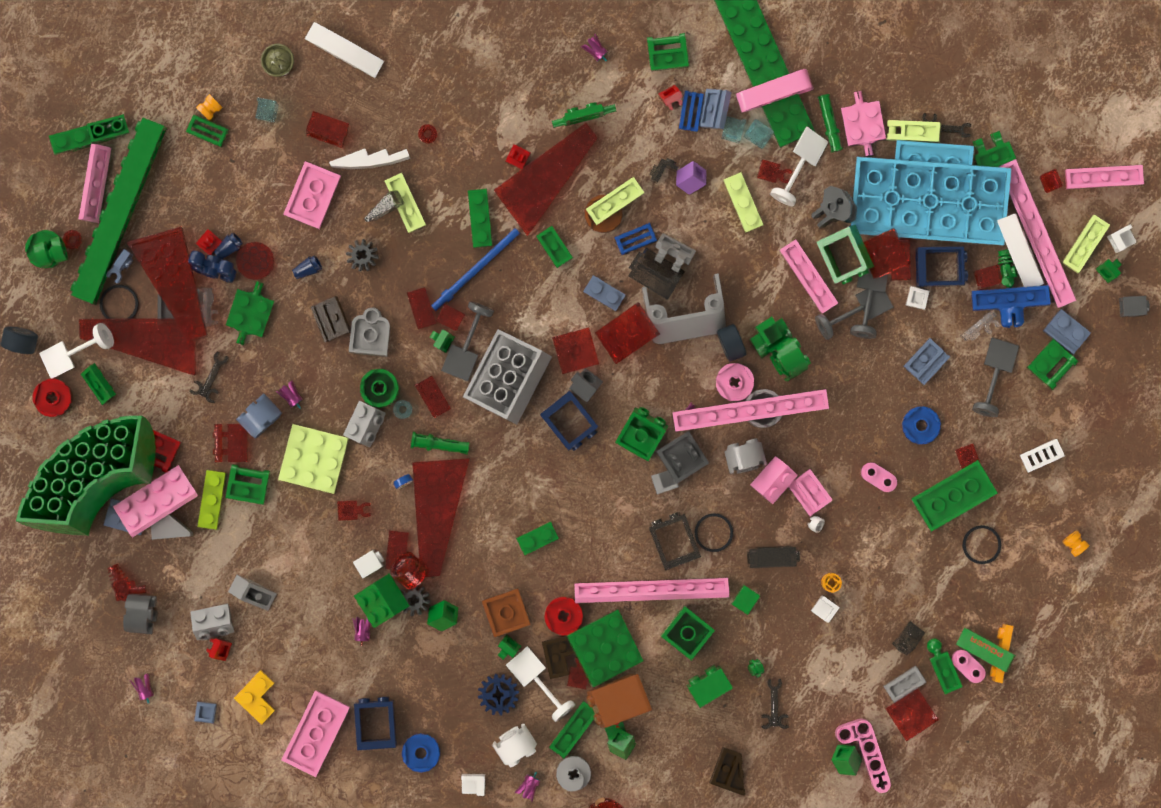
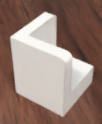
M1131 224L1107 236L1115 253L1136 243L1130 230L1133 228Z
M821 596L811 611L829 623L840 607L826 597Z
M462 774L463 794L485 795V774Z

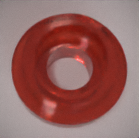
M430 124L423 125L418 131V137L423 143H432L437 138V130ZM426 131L431 132V136L428 138L424 136Z
M69 230L65 232L62 240L67 248L76 249L82 243V236L75 230ZM72 236L76 238V241L74 243H70V238Z

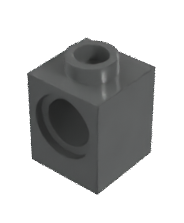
M1146 296L1119 298L1120 317L1145 316L1147 311L1150 310L1149 300H1146Z
M584 368L581 373L577 371L572 377L571 381L573 384L569 389L588 402L603 381Z

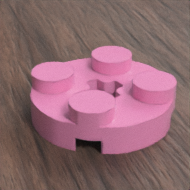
M739 363L725 365L720 369L716 377L718 393L729 401L745 399L750 395L754 387L752 372L748 367ZM732 377L740 379L737 388L730 385Z

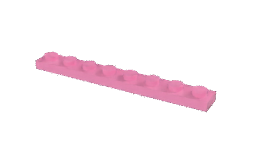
M1017 159L999 166L1011 168L1009 194L1058 308L1076 301V297Z
M825 389L672 413L675 432L829 409Z
M728 578L575 584V603L729 597Z

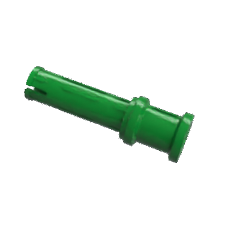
M413 431L410 448H425L427 451L438 449L468 455L470 442L434 437L432 434L422 435Z

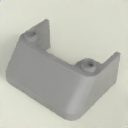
M714 274L713 276L716 294H711L705 299V311L668 318L666 309L662 305H649L647 288L642 287L650 338L654 343L665 344L717 334V330L726 327L719 274Z

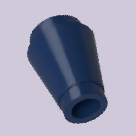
M232 232L230 235L227 234L214 253L217 257L224 259L241 249L240 246L243 242Z
M315 255L309 256L292 269V272L296 279L319 273L322 265Z

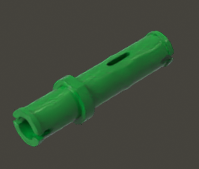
M830 94L821 95L817 98L826 128L825 136H828L831 153L843 150L839 136L841 132L837 128Z

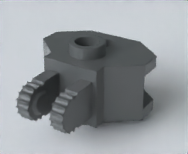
M829 186L824 190L823 203L820 204L821 207L811 215L813 219L819 218L824 213L827 215L826 218L818 223L819 229L839 220L850 224L856 220L857 206L847 191Z

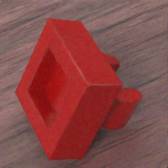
M676 85L658 93L661 101L671 111L674 110L672 107L673 102L677 101L680 106L682 105L681 98L683 96Z
M513 144L505 162L523 170L531 152Z
M207 229L195 244L208 255H213L222 240Z
M217 638L210 639V642H213L212 648L206 649L209 657L226 661L232 643Z

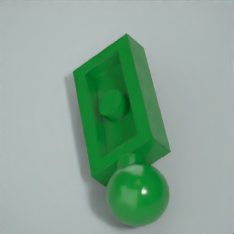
M936 638L930 639L927 643V649L934 656L929 658L943 693L947 694L962 688L963 686L948 651L941 653V641Z

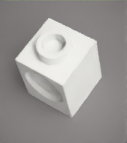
M372 550L355 560L353 564L361 577L365 578L384 566L382 563L384 558L379 551L375 552V550Z

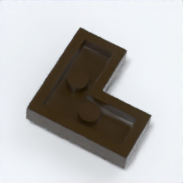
M567 636L542 641L550 679L568 676L565 656L573 655L575 652Z

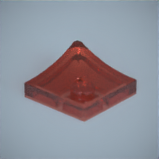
M918 688L885 708L906 742L939 720Z

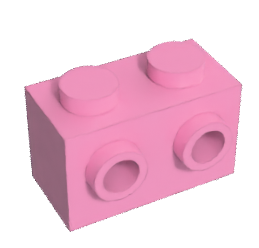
M775 456L750 485L770 503L774 504L798 475Z

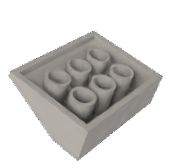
M498 329L463 397L517 425L552 356Z

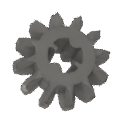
M362 239L361 245L355 240V248L352 245L348 246L353 251L346 252L347 256H352V258L347 260V263L354 262L351 267L352 269L359 265V272L363 271V266L369 271V263L376 266L372 259H379L378 255H372L378 249H370L373 246L372 242H369L366 246L365 239ZM364 251H366V259L361 258L360 260H358V258L360 257L358 253H363Z
M417 583L414 584V590L408 584L406 586L408 592L401 589L402 594L405 595V599L410 605L404 609L403 613L406 614L411 609V616H414L415 610L418 615H421L420 607L425 611L428 609L423 603L429 604L431 600L424 599V597L430 594L429 592L422 594L425 589L424 586L418 591ZM413 595H417L416 598H419V602H416L415 605H412V601H409V598H412Z

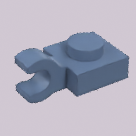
M124 249L106 276L110 278L113 273H116L117 279L115 283L118 284L122 280L121 271L124 268L127 269L133 262V254Z

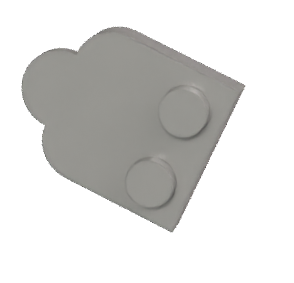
M368 308L364 311L363 315L356 316L353 319L349 353L387 357L390 324L386 318L382 317L378 309Z

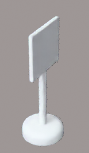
M806 127L793 151L801 157L799 164L785 190L773 188L770 195L783 204L794 206L796 198L789 191L805 161L816 166L828 141Z
M103 323L95 325L93 328L94 339L70 351H67L62 341L40 352L39 354L50 378L53 379L75 368L70 356L94 343H97L103 349L111 348L114 345V339L109 328Z
M528 646L506 664L508 669L524 687L533 679L558 708L552 714V719L555 722L562 719L576 706L571 700L561 705L537 677L546 667Z

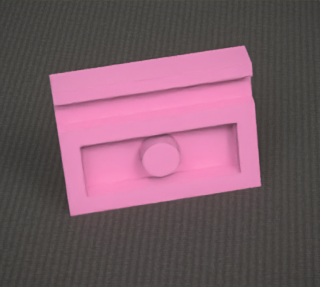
M811 469L800 475L788 486L809 516H812L832 501V498Z

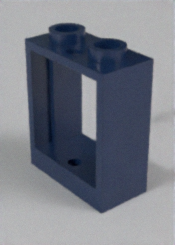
M964 246L918 247L915 249L916 287L964 286L965 282L968 281V271L965 270L964 263H967V251H964ZM956 253L957 281H926V254Z
M571 391L567 392L540 414L568 451L571 448L575 451L583 445L581 441L585 437L590 439L598 433L596 430L598 425ZM571 400L590 423L591 427L569 444L549 417Z
M378 697V701H370V698L358 699L359 702L354 704L357 750L396 748L394 700H389V697ZM388 707L389 739L362 740L360 708Z

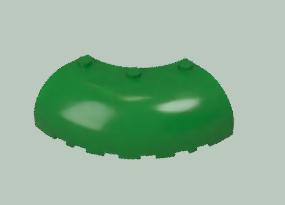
M142 415L122 416L113 420L107 419L95 426L90 425L79 431V434L73 438L65 440L55 449L56 452L49 459L46 458L37 470L39 472L33 481H30L26 496L22 498L16 522L48 532L89 536L94 518L101 507L112 496L130 486L151 484L156 447L154 432L150 422Z

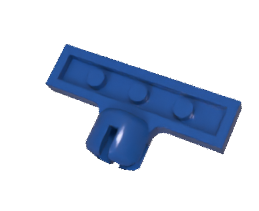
M1049 285L971 291L973 311L999 310L1001 325L1006 328H1011L1012 317L1014 328L1023 325L1025 322L1024 308L1050 306Z

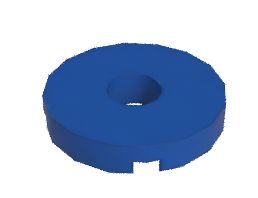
M924 406L915 407L904 416L902 431L911 442L928 444L939 435L940 419L931 408ZM919 420L926 422L927 426L923 431H919L916 427V423Z
M420 733L411 736L402 748L403 762L415 772L422 773L431 770L437 764L440 757L439 744L428 734ZM424 748L427 753L424 758L417 757L416 749Z

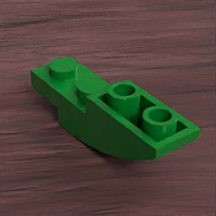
M124 114L88 123L83 127L49 135V140L54 155L88 148L91 147V144H101L128 134L129 130Z

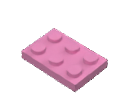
M305 161L283 215L320 229L341 176Z

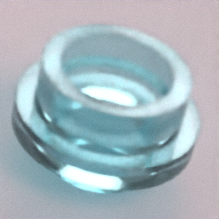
M406 400L397 401L393 407L394 415L399 419L408 418L412 414L411 404ZM401 406L406 407L405 413L399 411Z

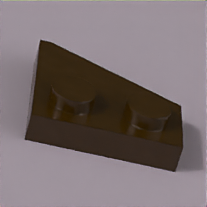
M722 747L709 783L745 796L742 754Z

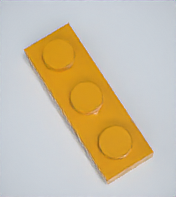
M1003 624L1002 628L1000 627L998 630L997 638L1000 639L999 646L1009 651L1014 626ZM992 665L990 670L992 681L1003 683L1005 672Z

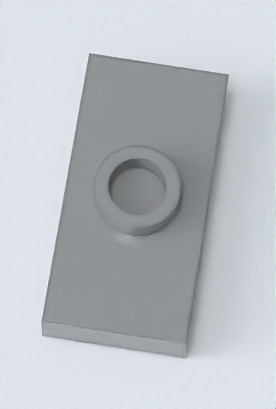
M914 666L883 687L893 703L925 684L926 681L917 666Z

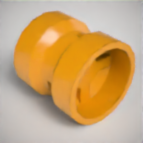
M209 94L205 98L204 103H200L196 108L210 121L213 118V114L219 112L223 107Z
M1078 530L1062 541L1066 547L1072 548L1071 554L1074 557L1083 553L1090 546L1087 541L1082 540Z
M827 573L822 577L821 585L824 590L834 593L841 588L842 580L834 573Z

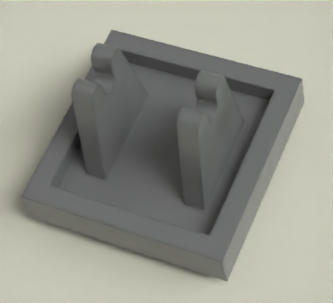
M689 431L656 451L676 484L709 464Z

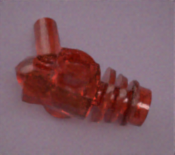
M118 564L107 568L108 574L112 573L109 575V578L113 576L110 581L115 580L111 583V587L115 592L116 601L122 600L126 602L128 594L147 592L146 585L135 586L133 580L129 581L127 577L122 578L125 573L120 575L123 571H119L121 567Z

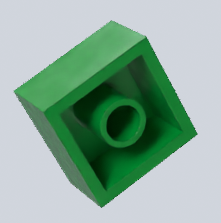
M390 573L354 595L358 605L362 608L373 628L410 606Z
M684 605L660 636L688 659L692 660L714 633L715 629Z
M712 665L704 670L706 672L700 677L696 675L688 680L689 684L686 686L699 708L733 689L720 666Z

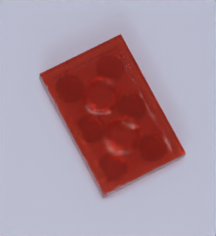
M639 302L595 332L615 364H618L660 335Z

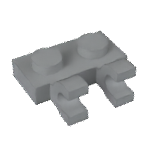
M662 233L655 245L659 252L654 260L662 263L665 255L669 254L676 258L671 269L679 272L683 263L689 265L696 250Z

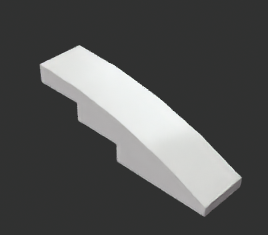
M315 22L305 37V40L373 78L376 77L384 62L375 55Z
M362 149L329 163L332 168L366 169L392 165L408 160L410 156L407 149L390 156L386 149L368 155L366 149Z
M1015 213L997 220L1024 287L1043 285L1044 281L1025 233L1021 228L1017 214Z

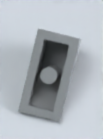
M167 515L151 525L152 540L193 536V532L173 515Z
M236 575L228 591L238 599L267 611L277 595L275 592L239 575Z

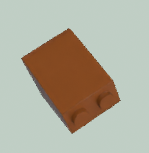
M638 674L625 675L587 691V703L593 708L595 723L598 726L600 725V728L612 726L652 710Z

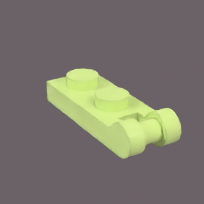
M887 121L889 132L886 134V140L888 141L902 140L940 143V122ZM901 127V134H896V128Z

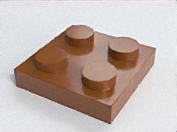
M518 588L482 601L494 637L531 625Z

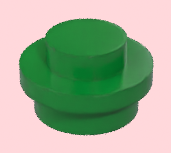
M752 659L749 661L748 670L752 676L755 675L757 678L761 677V674L764 673V667L760 660Z

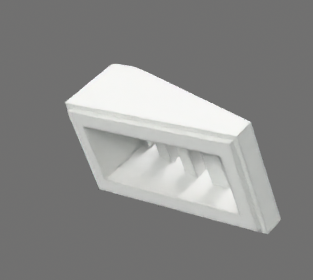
M1053 439L1020 455L1028 473L1065 456L1057 439ZM1051 445L1053 446V448H1054V450H1055V452H1056V454H1057V455H1055V456L1053 455V453H1052V451H1051V449H1050V447H1049V446H1051ZM1042 449L1046 450L1049 456L1048 459H1046ZM1036 452H1038L1042 460L1040 463L1035 455ZM1031 455L1035 463L1034 466L1031 465L1027 456Z

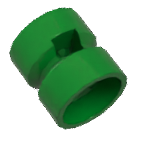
M60 236L49 239V243L42 241L33 245L36 259L41 268L52 265L53 261L60 263L68 260L67 250Z

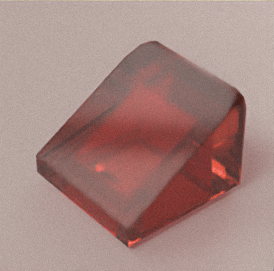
M1057 169L1040 175V180L1046 193L1063 186Z

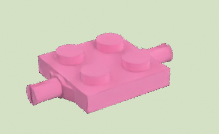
M858 91V94L854 92L856 104L841 108L848 146H864L865 156L867 157L869 153L870 156L874 155L871 144L876 141L885 140L886 135L879 101L863 102L862 91Z

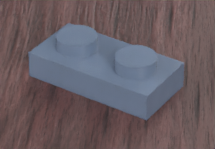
M594 275L583 291L615 312L626 296Z

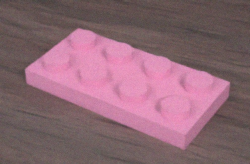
M178 465L152 481L151 484L144 486L117 503L113 508L133 538L198 495Z
M315 690L283 755L282 761L316 777L350 707Z

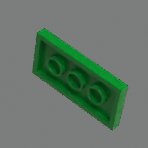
M977 460L911 499L932 532L998 494L981 463Z

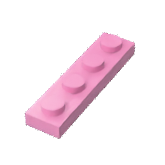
M91 144L79 220L99 223L111 154L110 147Z
M1143 165L1066 169V189L1143 185Z
M797 240L779 250L821 314L838 304Z

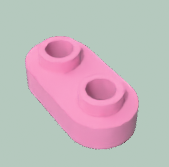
M866 463L862 467V478L881 491L891 492L896 488V477L875 463ZM869 469L874 470L875 473L873 476H870L868 474ZM886 479H889L891 481V484L889 486H885L884 481Z
M957 650L953 653L951 658L953 665L969 681L979 683L985 678V669L967 651ZM961 656L965 657L964 663L959 662ZM974 670L979 671V675L977 677L973 676Z

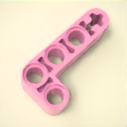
M803 69L736 94V98L741 112L744 113L795 94L806 93L813 90L814 87L808 70Z
M857 719L838 726L835 730V736L841 743L858 742L873 788L880 793L887 792L890 789L891 782L872 725L866 719ZM861 723H866L868 727L864 733L858 731V726ZM843 729L849 730V736L846 739H841L839 735ZM869 741L873 742V749L871 751H865V743ZM873 760H878L880 762L879 767L875 770L871 769L870 763ZM876 774H879L880 778L885 781L883 787L876 785L879 783Z

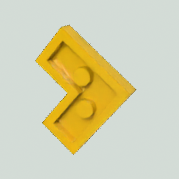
M262 670L234 697L261 725L275 711L262 698L275 682Z

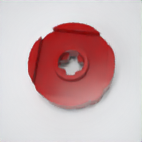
M47 379L35 387L32 400L42 415L57 417L65 414L70 408L72 393L70 387L65 382L58 379ZM54 392L57 401L50 403V399H47L48 395H52Z
M558 597L552 600L546 607L544 618L547 627L552 632L559 635H568L579 628L583 613L580 605L575 603L574 599ZM564 610L565 613H569L567 621L558 618L561 615L560 611Z

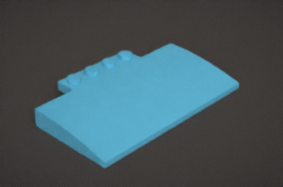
M897 140L895 159L856 157L853 201L857 206L856 220L851 223V226L856 225L859 234L1004 245L1005 240L997 220L1007 217L1011 168L972 165L974 146Z

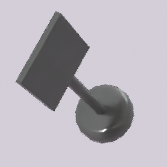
M872 262L874 267L868 269L870 273L861 277L858 276L857 288L867 289L868 294L863 324L854 325L850 329V334L855 337L874 339L877 336L876 329L867 326L873 291L885 293L890 266L887 264Z
M867 289L855 295L861 306L830 322L823 314L815 316L816 325L826 340L831 339L834 335L832 325L861 310L865 312ZM873 291L868 320L893 308L886 292Z
M469 301L468 308L477 314L464 347L460 348L451 344L441 370L465 381L469 380L478 354L467 349L480 316L491 317L494 314V310Z
M991 338L984 365L993 367L995 370L986 402L974 403L972 408L974 412L987 417H998L999 409L990 404L999 370L1012 373L1019 348L1018 345Z

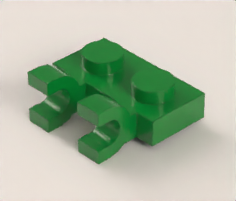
M1000 131L990 134L996 146L986 150L982 138L972 141L978 153L973 156L978 166L998 167L1016 159L1010 141L1004 143Z

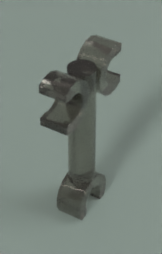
M926 113L922 115V122H936L937 115L933 114L932 121H928ZM964 123L961 126L941 124L940 132L957 133L963 138H969L971 134L964 133L963 129L965 127L970 128L971 124Z
M218 351L214 354L215 363L204 386L200 381H194L195 384L199 385V390L194 391L190 389L189 391L193 395L205 397L210 403H215L210 398V394L213 392L216 394L220 393L216 389H211L212 384L221 366L229 360V357L225 356L223 361H219L218 356L220 352Z
M768 679L767 685L771 689V717L768 714L761 715V718L769 720L768 724L761 725V728L768 729L771 726H779L782 729H787L789 725L781 724V720L788 718V715H779L778 689L782 686V681L778 679V684L772 686L771 679Z

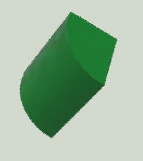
M782 318L775 323L782 334V338L766 347L759 334L749 339V342L761 359L771 353L767 351L770 347L786 337L793 338Z

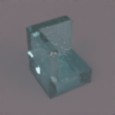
M257 97L258 107L255 118L275 123L279 104L273 100Z
M728 116L721 139L739 144L747 119L739 120Z
M755 119L744 134V137L763 149L774 131Z

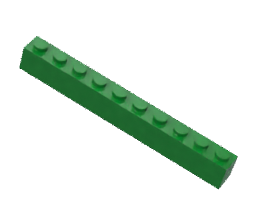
M142 118L141 121L137 122L135 127L136 135L128 144L129 152L127 157L124 156L122 159L120 175L117 174L114 179V190L107 196L106 202L108 205L106 210L103 209L100 214L99 220L101 222L99 227H96L93 231V242L91 245H88L85 251V256L87 257L85 262L79 266V277L71 286V296L94 305L97 304L107 279L106 274L112 267L167 130L164 125L146 118Z

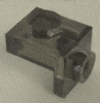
M666 158V160L661 159L658 166L654 164L649 174L652 176L651 181L658 184L666 168L677 172L679 168L676 166L677 163L669 158Z
M909 621L892 645L899 652L908 655L916 648L925 632Z

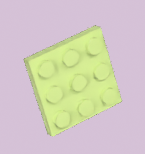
M292 424L278 480L335 494L349 438Z

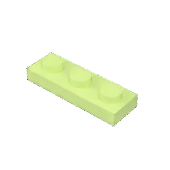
M740 172L724 179L723 182L745 233L763 226L742 173Z
M400 173L385 180L408 233L426 226L403 174Z
M633 177L588 207L586 211L597 226L643 195L644 191Z
M1092 215L1062 264L1079 273L1110 224L1096 215Z

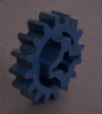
M495 673L493 679L491 676H487L488 682H481L484 688H478L482 692V694L478 695V698L483 699L480 705L487 706L486 712L491 709L492 715L499 711L501 716L503 710L509 713L510 706L512 708L516 707L513 701L519 700L518 697H515L519 690H514L517 683L511 684L512 677L506 680L505 674L499 678L498 674ZM501 682L507 684L510 689L502 687ZM494 683V688L486 692L487 687ZM497 686L500 692L504 693V695L501 696L500 703L497 696L493 695L496 693ZM511 697L509 703L504 706L503 701L505 698ZM487 700H493L497 707L491 705Z

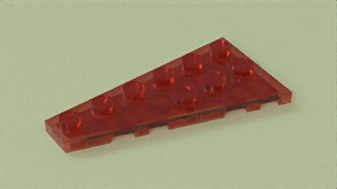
M587 123L580 126L494 189L496 195L527 237L597 140L596 135Z
M178 227L127 242L187 340L190 342L208 337L192 265L188 263L189 252L183 228Z
M194 318L79 319L80 339L86 341L94 339V326L103 323L109 328L114 339V345L110 349L184 373L196 375Z
M470 458L412 463L420 577H434L441 574Z

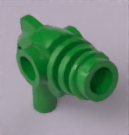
M1009 250L998 251V266L1001 267V269H998L999 280H1002L1001 283L1007 288H1012L1014 278L1017 277V269L1011 265L1014 262L1012 257H1009L1011 256Z

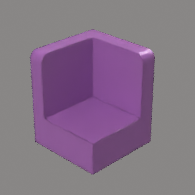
M694 161L677 171L676 186L687 194H692L706 185V170Z

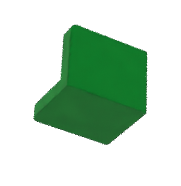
M772 316L754 327L766 347L782 338V334Z
M742 585L731 604L748 615L760 595L747 586Z
M445 600L431 606L428 611L427 624L439 631H444L456 625L458 607Z
M618 727L607 742L609 751L627 760L636 745L634 736Z
M837 745L831 759L838 773L843 775L856 776L862 763L856 747L849 745Z

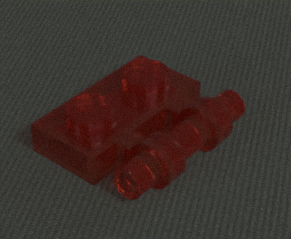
M214 424L212 435L215 449H213L215 463L222 462V455H228V462H248V432L240 424H227L228 432H222V424ZM222 438H228V449H222Z

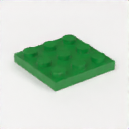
M618 609L566 635L591 687H595L643 662L641 654Z

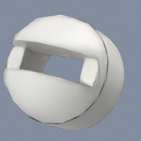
M813 516L810 518L812 520L811 523L808 522V527L815 533H819L825 521L818 516Z

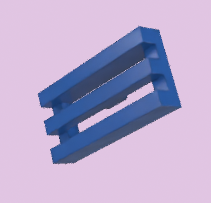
M685 91L679 129L698 132L704 94ZM690 96L692 98L687 126H683L687 99ZM696 97L699 98L695 126L691 127Z
M650 223L614 237L621 255L657 241ZM647 228L649 230V232L644 233L640 236L627 240L623 243L620 242V240L625 237L638 233ZM650 235L652 237L651 239L639 243L635 246H632L625 250L623 249V247L628 244L641 240Z

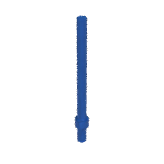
M514 228L448 290L445 289L441 293L442 296L431 307L437 311L444 303L454 298L453 295L520 234L519 231Z

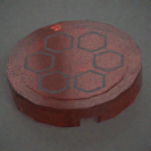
M247 243L237 253V268L248 279H263L274 268V255L270 248L263 243Z

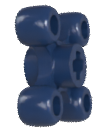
M192 251L188 259V263L192 265L191 269L194 272L207 277L218 279L220 275V279L228 283H232L236 277L237 272L233 269L234 264L219 257L207 255L205 259L203 253Z

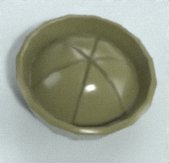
M282 44L268 46L261 56L262 68L266 73L275 77L284 76L289 73L294 64L293 53L287 46Z

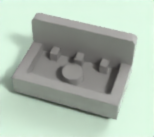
M359 401L343 435L360 444L371 447L386 413Z
M228 604L191 611L192 630L197 640H208L211 637L226 636L234 632Z

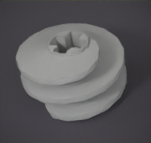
M569 756L559 763L556 777L558 783L565 790L571 792L578 791L589 783L591 769L583 758ZM576 769L579 775L571 778V774L568 772Z

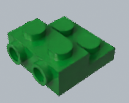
M635 407L615 443L642 459L649 461L665 434L668 425H666V421L663 418L650 416V412L647 409Z

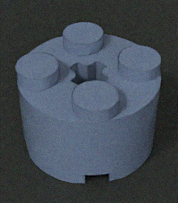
M262 394L256 400L257 404L252 402L245 409L247 413L243 412L236 419L255 439L282 415L280 409L265 394Z

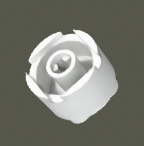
M521 724L522 728L520 729L516 726L499 737L501 740L499 743L494 741L492 744L504 765H509L510 768L520 762V758L524 756L529 757L536 752L535 747L537 743L525 724Z

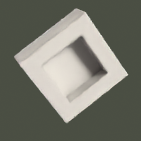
M911 286L906 306L925 310L929 291Z

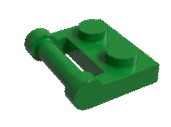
M680 33L679 36L654 39L653 37H647L651 72L689 67L685 33ZM680 43V48L654 51V46Z
M1052 339L1026 368L1047 387L1054 390L1058 381L1079 361ZM1064 357L1067 361L1049 379L1046 375Z
M232 464L225 498L264 505L270 471L241 468L238 465ZM236 475L262 479L260 485L236 480Z

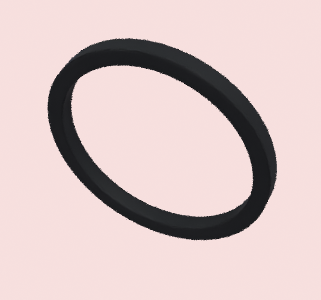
M113 285L103 292L100 298V310L109 321L125 323L131 320L137 313L138 298L131 288L124 285ZM114 288L127 289L135 299L133 313L124 320L111 319L103 309L105 295Z
M713 513L703 516L697 522L695 539L704 550L719 552L731 543L733 528L726 517ZM711 516L724 519L730 528L728 542L719 549L706 548L698 539L697 531L700 523Z
M976 526L965 534L962 544L963 551L972 562L987 564L998 557L1001 551V539L994 529L988 526ZM976 529H988L995 534L998 540L996 554L987 561L973 559L966 550L967 537Z

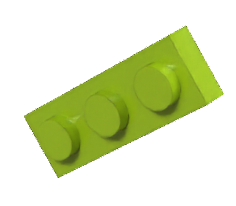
M206 470L197 527L218 529L226 473Z

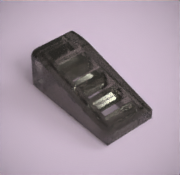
M399 191L388 192L364 218L365 221H376L404 205Z

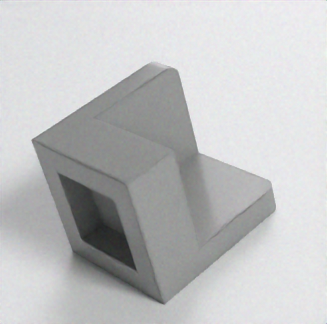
M668 470L651 476L657 494L679 487Z

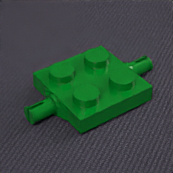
M597 102L587 104L586 108L580 110L578 107L567 110L568 113H565L563 118L552 120L553 128L563 125L570 126L600 118L603 115L617 112L616 106L613 104L604 107L602 104L597 105Z
M256 281L253 292L237 289L226 326L235 328L239 332L236 341L238 344L244 345L247 335L263 337L274 304L273 300L260 295L264 283Z

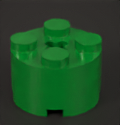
M786 337L767 350L768 353H772V356L769 358L780 376L784 374L786 376L784 380L787 382L808 370V365L811 364L806 354L803 355L799 349L801 348L799 341L796 338L791 339L789 337Z
M385 369L371 370L361 379V396L371 406L378 408L390 406L399 396L400 385L398 379L394 374ZM377 384H379V385L384 384V387H383V390H384V391H383L382 393H381V392H377V393H376V390H377L376 385H377Z

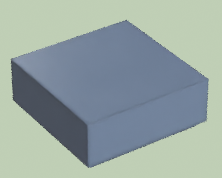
M198 701L194 721L214 723L217 704Z

